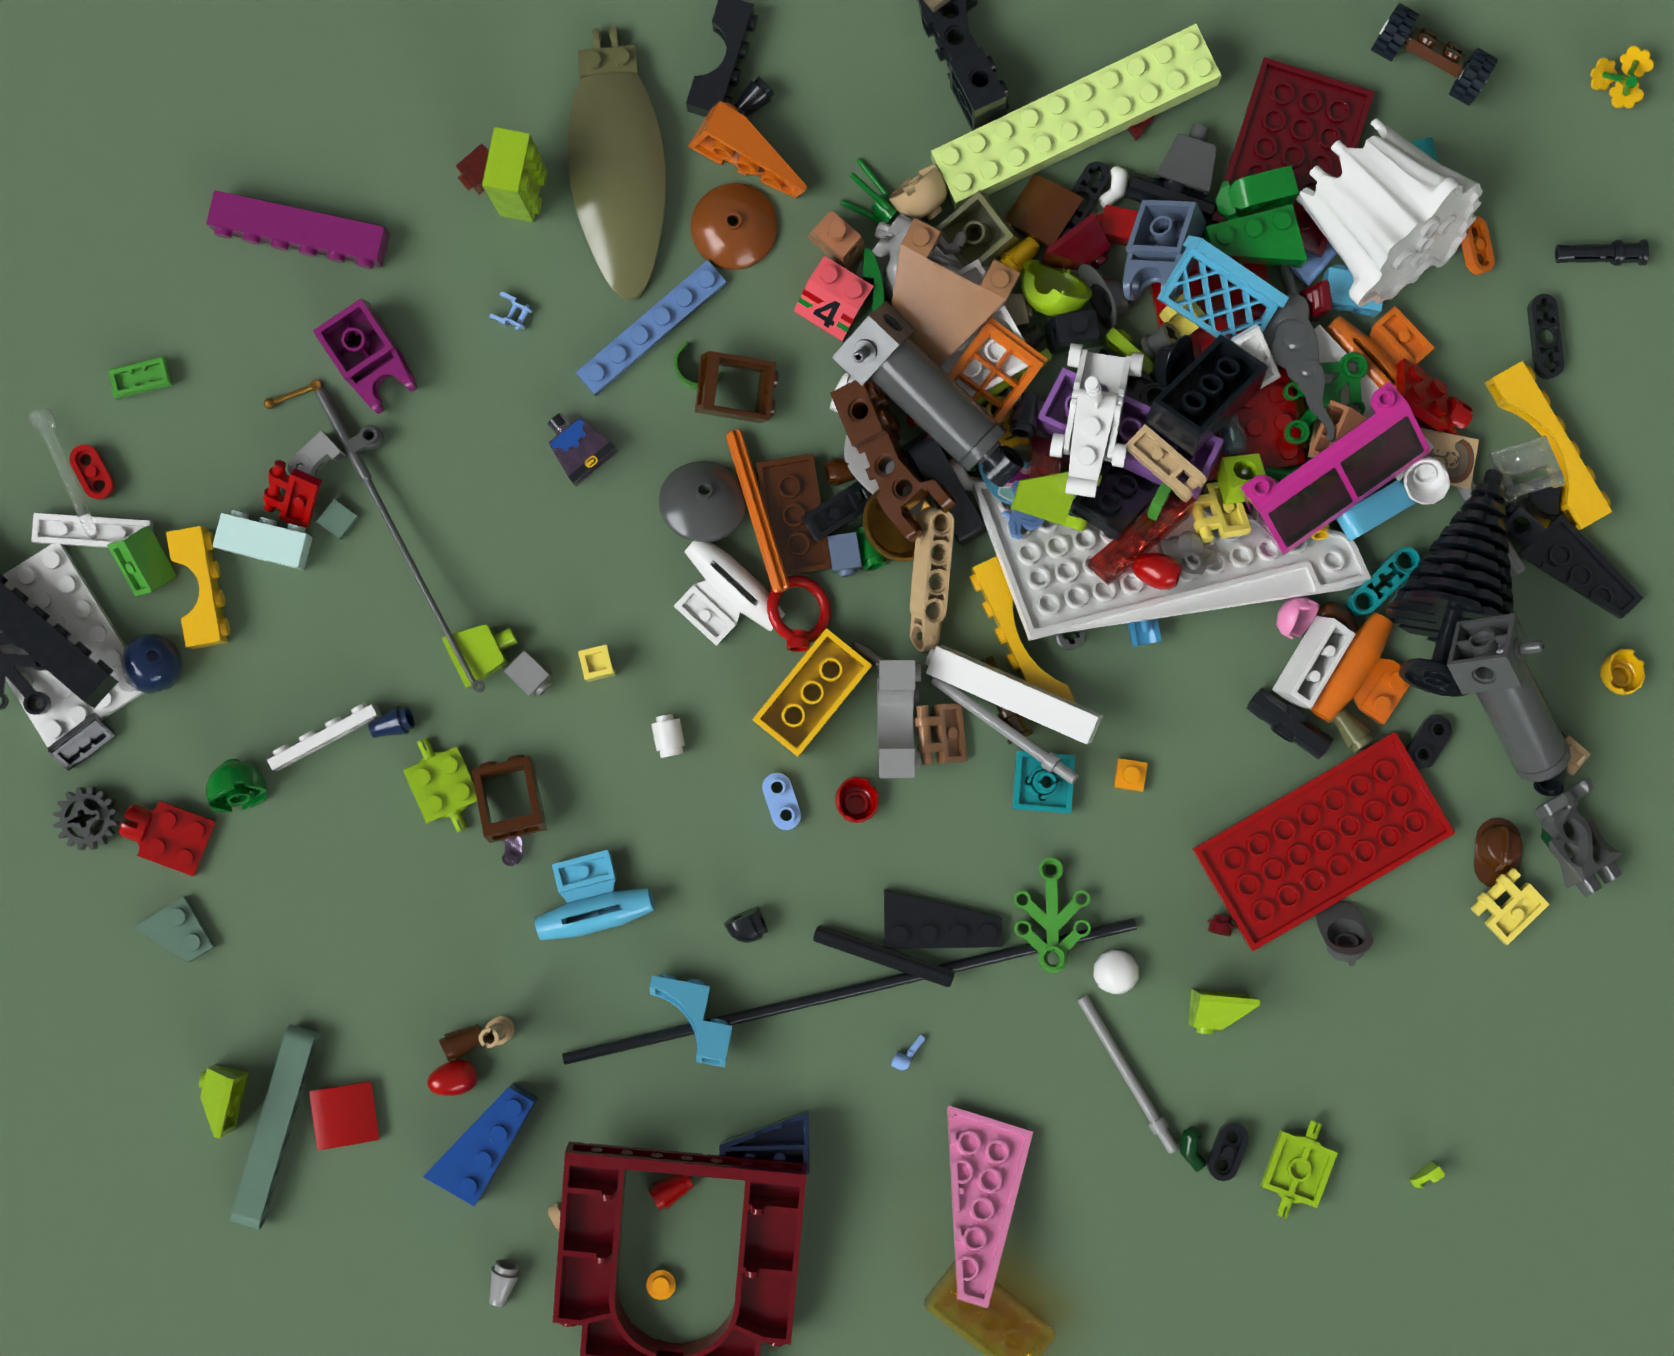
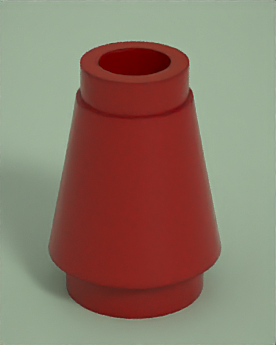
M678 1174L653 1183L654 1186L648 1189L660 1211L665 1207L669 1209L694 1186L688 1175Z

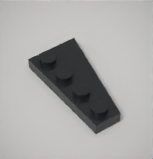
M1559 514L1549 523L1547 530L1527 549L1524 547L1518 553L1521 558L1618 619L1623 618L1643 599L1635 588L1563 514Z
M884 890V943L888 949L1002 947V917Z

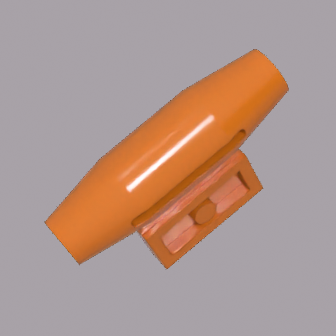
M1396 306L1371 327L1369 336L1341 315L1325 328V331L1346 353L1357 352L1366 358L1368 362L1367 375L1378 388H1381L1389 381L1396 388V364L1403 358L1412 364H1418L1435 349Z
M1373 613L1356 631V635L1310 709L1313 714L1326 722H1331L1353 698L1360 711L1378 724L1384 725L1410 686L1399 676L1401 665L1394 660L1380 658L1394 627V624L1388 618L1381 614Z

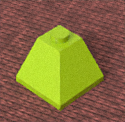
M1191 989L1188 1025L1196 1028V1033L1214 1034V1029L1223 1030L1259 1007L1260 999L1250 994Z
M216 1064L202 1072L199 1080V1088L202 1089L200 1098L215 1138L220 1139L236 1130L249 1072Z

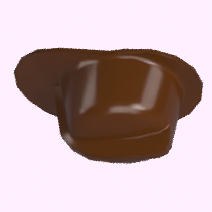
M1502 818L1489 819L1477 830L1474 871L1479 881L1487 887L1492 888L1497 883L1496 879L1501 874L1505 875L1511 868L1519 872L1521 867L1523 848L1521 834L1517 827L1509 820Z

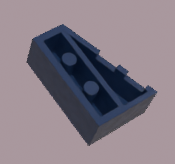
M809 1109L721 1141L719 1155L808 1163L807 1174L810 1173Z

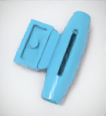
M604 850L552 864L558 893L566 900L567 904L536 917L535 927L540 940L579 937L622 926L655 911L654 900L649 888L614 891L617 879L611 851Z

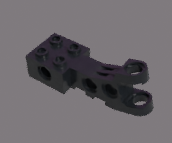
M918 0L923 29L928 38L934 36L938 49H935V52L940 62L943 60L947 61V67L950 71L947 74L950 80V88L972 131L1006 115V110L1009 109L1006 97L1009 96L1007 86L1003 80L998 81L995 75L997 70L990 55L986 56L982 47L978 48L969 31L967 12L977 5V0H950L936 12H933L923 0ZM949 13H954L957 15L954 18L945 17ZM955 39L962 41L957 45L950 43V41Z

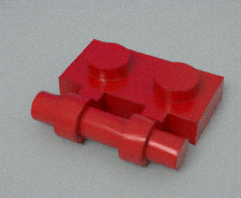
M276 460L273 468L269 470V487L265 489L263 494V501L265 502L263 508L267 512H274L275 508L280 509V520L304 527L306 531L311 525L322 480L296 468L289 476L285 471L286 463L282 460ZM280 488L286 490L285 496L282 495Z

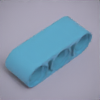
M1404 478L1400 481L1396 480L1365 498L1336 518L1349 542L1417 503L1409 498L1404 487Z

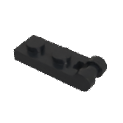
M856 481L800 518L815 542L863 513L872 493L859 481ZM858 491L864 500L861 503L855 495Z

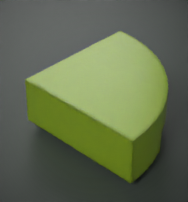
M1431 1161L1408 1180L1415 1188H1424V1184L1429 1180L1436 1183L1445 1177L1444 1175L1446 1174L1438 1165Z

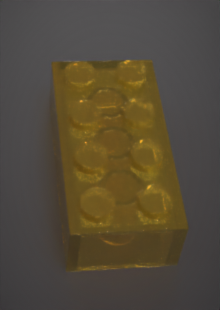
M955 1260L924 1300L925 1309L985 1356H1041L1057 1336L1052 1325L996 1281L988 1308L958 1300Z

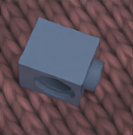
M856 532L827 536L832 573H839V577L857 575L856 570H860L862 566Z

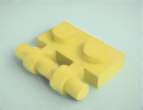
M1218 482L1206 484L1203 490L1205 494L1199 495L1197 501L1189 499L1185 503L1188 511L1193 514L1195 531L1201 536L1204 543L1214 539L1211 530L1218 529L1221 539L1247 535L1251 531L1252 527L1243 504L1225 505ZM1210 507L1213 516L1206 517L1203 508Z
M1511 868L1505 875L1501 874L1496 879L1497 883L1487 893L1482 892L1477 897L1478 901L1470 908L1478 917L1486 909L1492 914L1484 924L1506 945L1514 940L1550 905L1530 883L1525 882L1518 889L1514 882L1521 875L1514 868ZM1506 891L1511 897L1499 907L1495 901Z

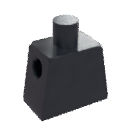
M1096 309L1056 315L1044 325L1046 344L1051 354L1068 352L1071 343L1082 344L1083 349L1103 346Z

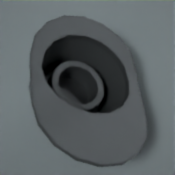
M1083 264L1079 267L1078 277L1092 290V297L1089 299V302L1096 309L1100 323L1107 329L1113 328L1117 323V318L1133 308L1131 300H1127L1124 296L1123 283L1111 276L1102 277L1091 265Z
M1339 901L1317 914V926L1329 954L1338 961L1348 962L1350 966H1354L1356 960L1360 959L1371 948L1373 943L1372 934L1361 912L1350 903Z

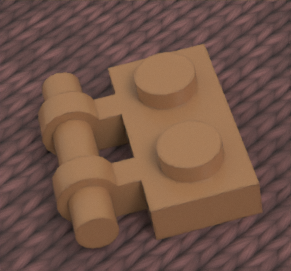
M959 703L932 705L933 717H929L928 705L916 706L917 718H915V727L919 729L920 740L917 750L921 754L922 765L933 764L932 752H936L937 764L966 762L967 753L962 706ZM930 726H934L935 743L931 742Z

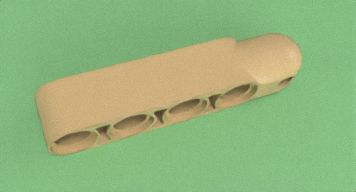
M926 507L918 514L917 522L922 527L924 533L915 540L910 596V638L914 647L919 652H930L931 649H935L938 646L941 621L946 616L954 517L949 511L944 513L941 511L942 509ZM937 517L938 521L934 527V520ZM935 546V552L931 555L932 548ZM932 575L933 579L931 584L929 585V578ZM930 604V610H929V612L926 614V609H927L928 605ZM919 632L922 633V638L920 640L916 638V635Z

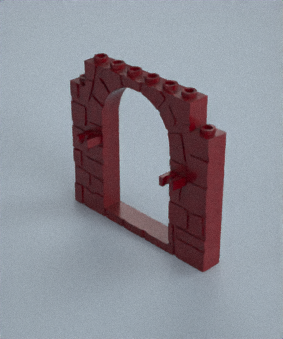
M569 1141L564 1158L552 1323H560L565 1327L582 1325L580 1356H760L761 1342L772 1346L791 1345L808 1163L758 1160L754 1158L704 1155L700 1153L629 1148L593 1143L585 1144ZM627 1170L745 1181L735 1302L730 1315L714 1333L704 1338L685 1342L684 1344L653 1339L630 1322L620 1304L618 1276Z

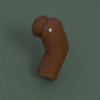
M1326 602L1325 606L1319 608V616L1335 618L1354 633L1359 629L1350 610L1346 606L1335 602Z

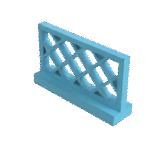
M1188 235L1183 246L1186 247V250L1157 297L1159 301L1215 338L1221 334L1230 341L1232 337L1236 336V331L1248 329L1255 324L1260 326L1263 333L1277 308H1284L1289 299L1288 296L1203 238ZM1193 257L1198 261L1200 274L1188 277L1186 266ZM1218 274L1222 288L1210 292L1207 277ZM1201 279L1203 294L1191 297L1189 282ZM1182 284L1185 299L1177 302L1169 299L1168 297L1173 288ZM1240 289L1242 291L1243 303L1231 306L1229 291ZM1223 293L1225 308L1213 312L1211 297ZM1204 299L1206 314L1196 317L1193 312L1192 303ZM1261 303L1266 307V310L1260 319L1253 321L1251 306ZM1244 308L1246 323L1235 326L1233 311ZM1226 314L1228 329L1216 330L1214 317Z

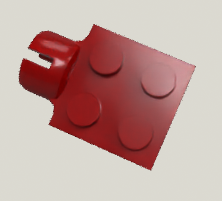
M1405 358L1396 364V389L1408 402L1416 417L1440 433L1444 431L1449 434L1458 435L1459 432H1457L1454 426L1460 429L1467 428L1473 417V410L1470 405L1457 397H1450L1446 385L1440 379H1435L1424 372L1419 365L1412 364Z
M160 800L155 809H148L137 804L131 805L125 812L124 818L139 824L128 821L121 822L119 834L121 837L134 841L139 845L137 856L194 877L217 821Z

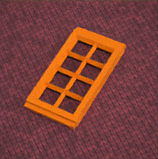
M991 317L948 375L955 382L957 379H960L975 390L976 393L972 397L975 401L981 395L995 405L998 409L992 417L997 421L996 423H1001L1047 361V358ZM989 337L1006 349V352L996 365L978 353ZM1011 354L1029 366L1018 382L1000 369ZM973 358L991 370L980 386L963 374V371ZM995 375H998L1014 387L1003 403L985 390Z

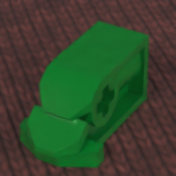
M1292 165L1243 177L1234 181L1232 186L1229 185V181L1222 182L1215 200L1218 212L1228 221L1241 216L1293 204L1299 191Z

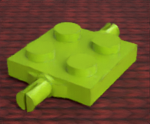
M424 738L423 741L427 750L421 740L416 742L423 758L417 764L404 769L403 772L426 824L440 818L450 817L456 833H459L462 830L458 820L463 830L468 828L461 812L467 806L477 802L474 782L457 746L445 752L434 753L428 740L429 738Z
M1310 1120L1305 1136L1293 1135L1280 1130L1260 1183L1261 1187L1276 1192L1282 1198L1276 1215L1288 1219L1293 1203H1304L1318 1208L1338 1152L1324 1147L1316 1141L1323 1124L1314 1120Z

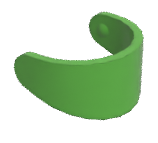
M686 341L675 354L674 369L683 385L697 390L698 383L688 381L679 371L680 357L690 345ZM723 371L718 374L717 383L724 376L725 373Z

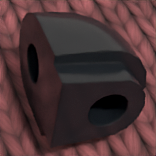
M758 906L737 914L724 923L731 937L739 942L750 943L763 938V934L768 932L766 922Z

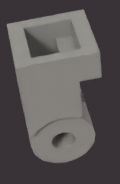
M321 430L291 458L287 467L288 473L291 474L296 468L317 477L319 469L331 458L340 462L347 454L327 433Z

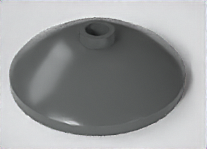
M706 461L687 463L675 469L665 479L659 495L660 512L668 527L679 536L697 542L717 541L730 535L741 524L747 506L739 478L726 467ZM707 490L709 493L706 495H702L699 493V491Z

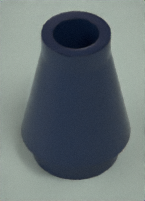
M397 706L376 720L370 721L368 727L373 738L408 734L411 729L415 728V720L408 707L402 708Z

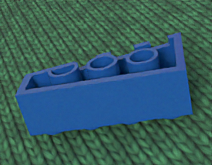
M512 1083L423 1177L470 1205L475 1206L483 1196L539 1097Z

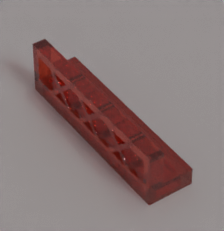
M1170 493L1157 521L1148 518L1146 512L1130 526L1118 541L1114 539L1093 556L1087 566L1107 585H1110L1132 566L1135 557L1150 551L1161 539H1164L1189 517L1196 499L1191 497L1187 502H1180Z

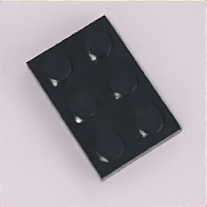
M1108 462L1101 469L1100 475L1102 479L1100 485L1097 486L1095 498L1077 495L1072 501L1069 511L1118 541L1151 504L1160 485L1124 468L1114 467L1111 462Z

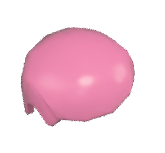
M1305 596L1290 598L1285 601L1277 614L1276 625L1280 633L1290 639L1294 638L1291 635L1301 637L1316 617L1319 604Z

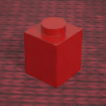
M1105 205L1103 212H1097L1096 217L1108 241L1127 246L1138 211Z

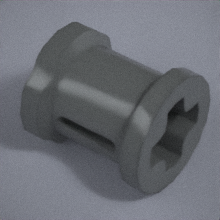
M1165 322L1160 325V330L1152 335L1147 334L1142 338V347L1150 358L1155 359L1154 355L1159 349L1174 346L1180 339V335L1174 325Z
M1084 630L1071 632L1072 634H1077V638L1072 641V644H1069L1068 639H1063L1065 633L1056 634V642L1064 650H1073L1084 641Z

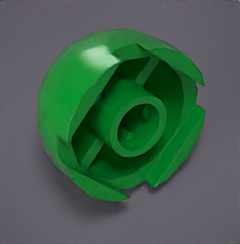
M239 759L225 760L222 765L218 766L210 774L206 784V794L210 809L217 812H232V807L242 805V810H246L259 805L267 798V786L262 772L255 765L239 761Z

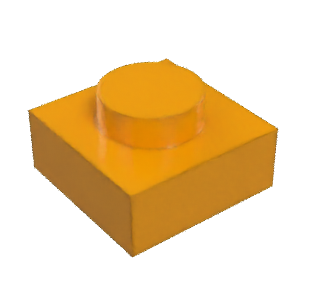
M1118 758L1113 787L1144 792L1148 763Z

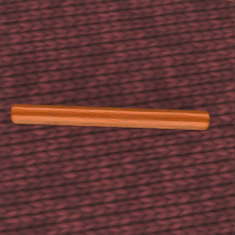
M740 429L729 431L726 439L772 590L775 593L786 591L789 588V582L743 432Z

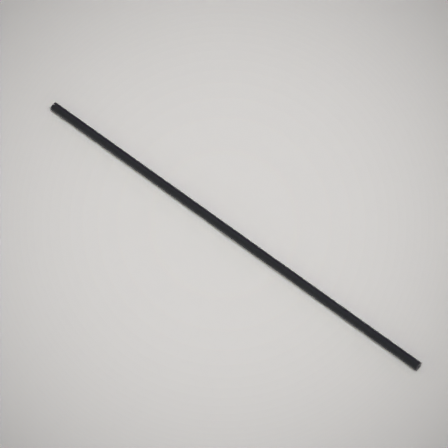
M1132 918L1091 928L1090 934L1087 937L1081 938L1076 944L1137 930L1135 920ZM1088 929L1077 932L1079 934H1085L1088 931ZM1069 934L1060 935L1059 943ZM1029 943L938 964V966L953 970L954 972H960L1039 952ZM900 973L714 1017V1019L724 1020L727 1022V1025L732 1026L924 979L907 973ZM690 1023L562 1053L565 1065L694 1035V1031Z

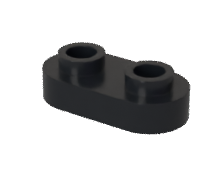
M1433 715L1425 718L1408 744L1406 750L1417 769L1431 767L1452 734V726L1444 716ZM1436 724L1442 728L1440 735H1436L1433 731ZM1421 749H1424L1427 753L1424 760L1418 757V752Z
M1227 1122L1223 1124L1217 1133L1210 1151L1207 1169L1219 1181H1228L1236 1175L1248 1145V1133L1239 1123ZM1230 1132H1236L1237 1138L1233 1142L1227 1140V1135ZM1221 1159L1226 1160L1224 1169L1217 1168V1162Z

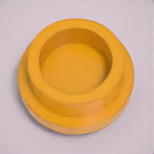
M655 1270L649 1275L646 1288L649 1295L654 1299L665 1300L674 1293L676 1280L673 1274L667 1270Z

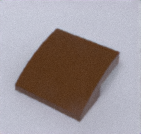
M1033 174L1009 211L1006 219L1019 234L1026 238L1030 236L1046 247H1049L1061 237L1083 203L1084 198L1055 182Z

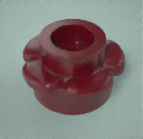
M1214 914V919L1207 920L1209 923L1208 932L1231 937L1232 929H1236V926L1231 924L1232 918Z

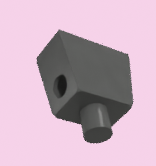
M1193 124L1189 136L1178 134L1154 179L1162 182L1164 180L1176 181L1185 185L1188 191L1207 196L1211 187L1217 150L1215 145L1205 142L1209 128L1201 124Z

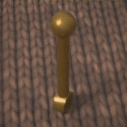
M312 380L309 386L274 399H265L264 406L267 409H272L275 407V404L312 390L316 392L322 388V384L319 380Z

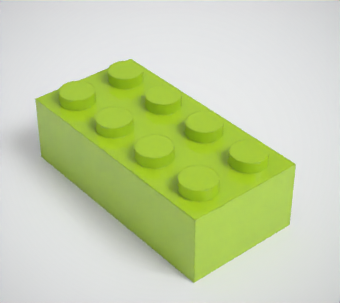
M494 127L482 186L500 216L534 222L535 214L539 215L541 211L542 197H539L541 186H546L548 169H545L541 154L538 152L537 145L534 144L529 133Z

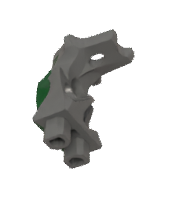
M1589 777L1533 810L1542 826V840L1560 863L1565 886L1569 888L1576 884L1585 897L1602 888L1594 875L1595 872L1599 874L1605 884L1622 875L1614 861L1622 853L1604 841L1593 820L1587 822L1577 811L1578 801L1594 789ZM1565 823H1569L1572 826L1573 835L1571 837L1564 832Z

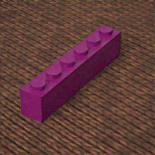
M216 190L213 192L206 222L215 231L214 234L222 238L232 239V235L243 237V241L254 245H260V242L263 241L271 243V247L282 251H288L290 247L299 249V253L310 257H316L318 253L327 255V259L338 263H345V259L355 261V265L366 269H373V265L383 267L390 233L383 226Z

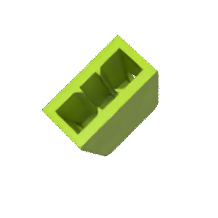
M488 624L452 634L475 680H481L482 682L509 662L503 650L518 643L511 628L495 634L491 625ZM446 636L443 637V643L465 687L473 689Z

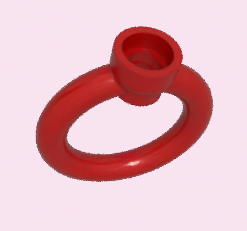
M802 575L787 576L789 588H805L817 599L820 608L818 623L809 631L790 629L782 621L778 609L779 600L783 592L775 593L772 589L767 599V615L774 630L787 640L786 649L788 651L806 652L810 649V643L817 640L824 630L828 628L832 614L831 604L824 589L813 579Z

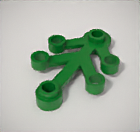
M1350 352L1345 354L1339 362L1320 363L1325 374H1338L1331 383H1326L1324 408L1329 405L1331 400L1341 404V390L1348 383L1350 402L1346 406L1351 407L1352 404H1357L1359 406V413L1363 415L1365 405L1362 402L1360 380L1365 377L1368 371L1366 358L1360 353ZM1350 362L1354 363L1357 367L1354 373L1348 369ZM1291 382L1283 388V397L1288 401L1305 397V394L1300 391L1298 384L1295 382ZM1290 386L1297 390L1295 397L1288 394ZM1310 409L1299 420H1294L1286 425L1284 437L1290 444L1298 445L1308 439L1310 435L1309 426L1317 418ZM1292 428L1299 430L1298 438L1291 436Z

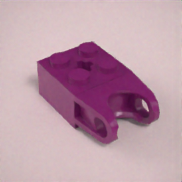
M359 299L313 330L343 378L377 414L385 411L379 395V386L385 378L394 376L409 391L413 392L418 389L400 348L368 301ZM356 335L362 337L359 346H353V343L356 341L354 339Z

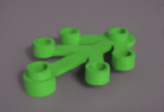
M1050 857L1044 859L1039 867L1041 877L1046 880V914L1031 900L1028 892L1019 891L1014 896V904L1018 908L1024 909L1047 931V944L1032 932L1030 923L1025 920L1018 921L1015 924L1014 932L1019 938H1024L1039 952L1038 961L1043 970L1048 973H1058L1067 965V952L1081 938L1087 937L1090 934L1091 926L1086 920L1076 921L1073 931L1060 943L1059 930L1080 908H1085L1089 905L1090 895L1084 890L1076 891L1073 895V900L1058 914L1057 880L1063 874V866L1058 859ZM1048 865L1056 866L1057 872L1055 875L1050 876L1046 873ZM1024 894L1028 897L1026 905H1019L1017 903L1019 895ZM1078 894H1085L1087 896L1085 904L1080 905L1076 902ZM1085 923L1088 926V931L1085 934H1079L1076 930L1078 924ZM1020 924H1026L1029 927L1027 934L1021 935L1018 933L1017 929ZM1056 953L1059 956V961L1056 964H1050L1047 960L1049 954Z

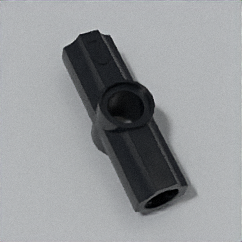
M1136 172L1132 176L1125 198L1139 203L1142 200L1197 202L1206 220V225L1210 221L1216 204L1215 199L1188 191V188L1179 182L1164 180L1162 182Z
M1263 688L1257 691L1246 707L1256 717L1270 725V729L1278 736L1290 743L1294 742L1316 759H1320L1327 752L1334 740L1330 735L1309 722V718L1300 710L1289 704L1285 705Z

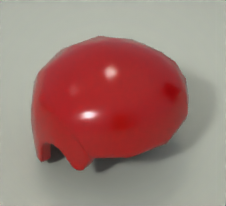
M852 777L842 782L836 791L834 801L838 813L845 820L853 823H863L875 814L878 809L879 797L878 791L869 782V779Z

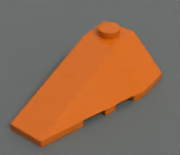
M719 101L709 111L688 147L715 163L722 165L726 161L737 166V172L744 176H747V174L760 176V180L764 185L793 198H797L807 188V185L752 123L730 103Z

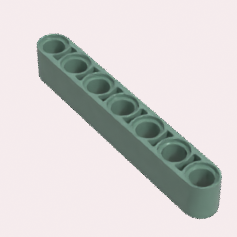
M292 1024L286 1029L231 1213V1222L258 1230L262 1228L265 1222L318 1044L319 1032Z

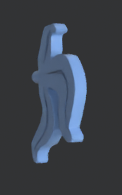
M1018 480L1014 481L1011 486L1014 496L1019 484ZM1014 509L1012 513L1008 511L1002 512L1004 517L1009 518L1008 527L1011 537L1018 540L1023 539V534H1020L1021 526L1027 530H1036L1045 521L1044 519Z

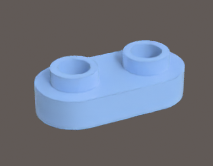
M772 773L765 778L762 786L772 820L780 829H793L800 822L801 811L791 781L782 773ZM774 782L782 784L783 789L780 793L772 791L771 786ZM785 809L790 810L792 813V818L789 821H784L781 818V812Z

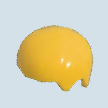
M1619 649L1604 659L1600 667L1602 682L1610 691L1617 695L1633 694L1642 687L1644 682V661L1634 655L1635 651L1633 649Z

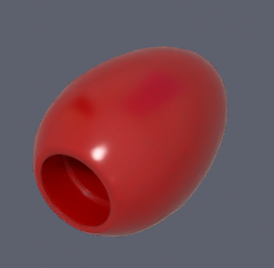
M1145 553L1135 557L1132 563V571L1145 584L1155 589L1170 590L1176 587L1181 575L1182 566L1175 558L1169 555Z
M458 1059L439 1066L429 1075L427 1079L428 1088L434 1094L441 1096H457L471 1091L477 1084L473 1063L468 1060Z

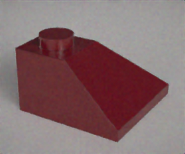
M1094 213L1090 214L1050 245L1045 251L1042 264L1076 271L1083 264L1091 265L1095 269L1102 266L1109 259L1106 255L1109 253L1111 245Z

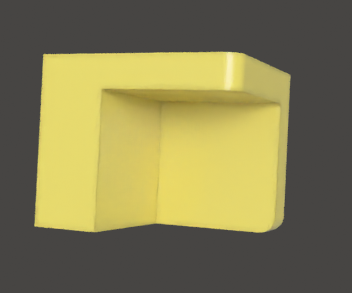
M1184 293L1175 302L1184 300ZM1196 302L1192 303L1193 312L1196 317L1205 314ZM1168 306L1159 314L1164 323L1168 322L1176 327L1180 338L1184 335L1190 336L1199 328V326Z
M607 644L578 651L586 681L591 682L616 675Z

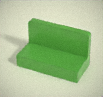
M145 526L130 536L116 539L107 544L135 596L151 593L176 577L173 567L150 526Z

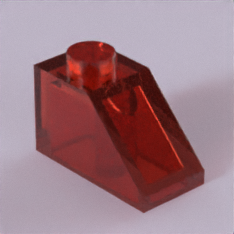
M1034 436L1029 439L1026 479L1060 473L1061 458L1050 456L1052 439Z

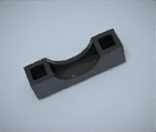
M718 0L712 19L713 31L724 41L727 47L726 54L722 63L714 71L705 75L694 76L686 101L688 112L706 117L719 101L732 103V97L729 96L732 86L736 87L739 82L741 70L737 68L740 59H746L749 49V43L746 42L748 33L754 32L758 20V15H754V4L742 0Z

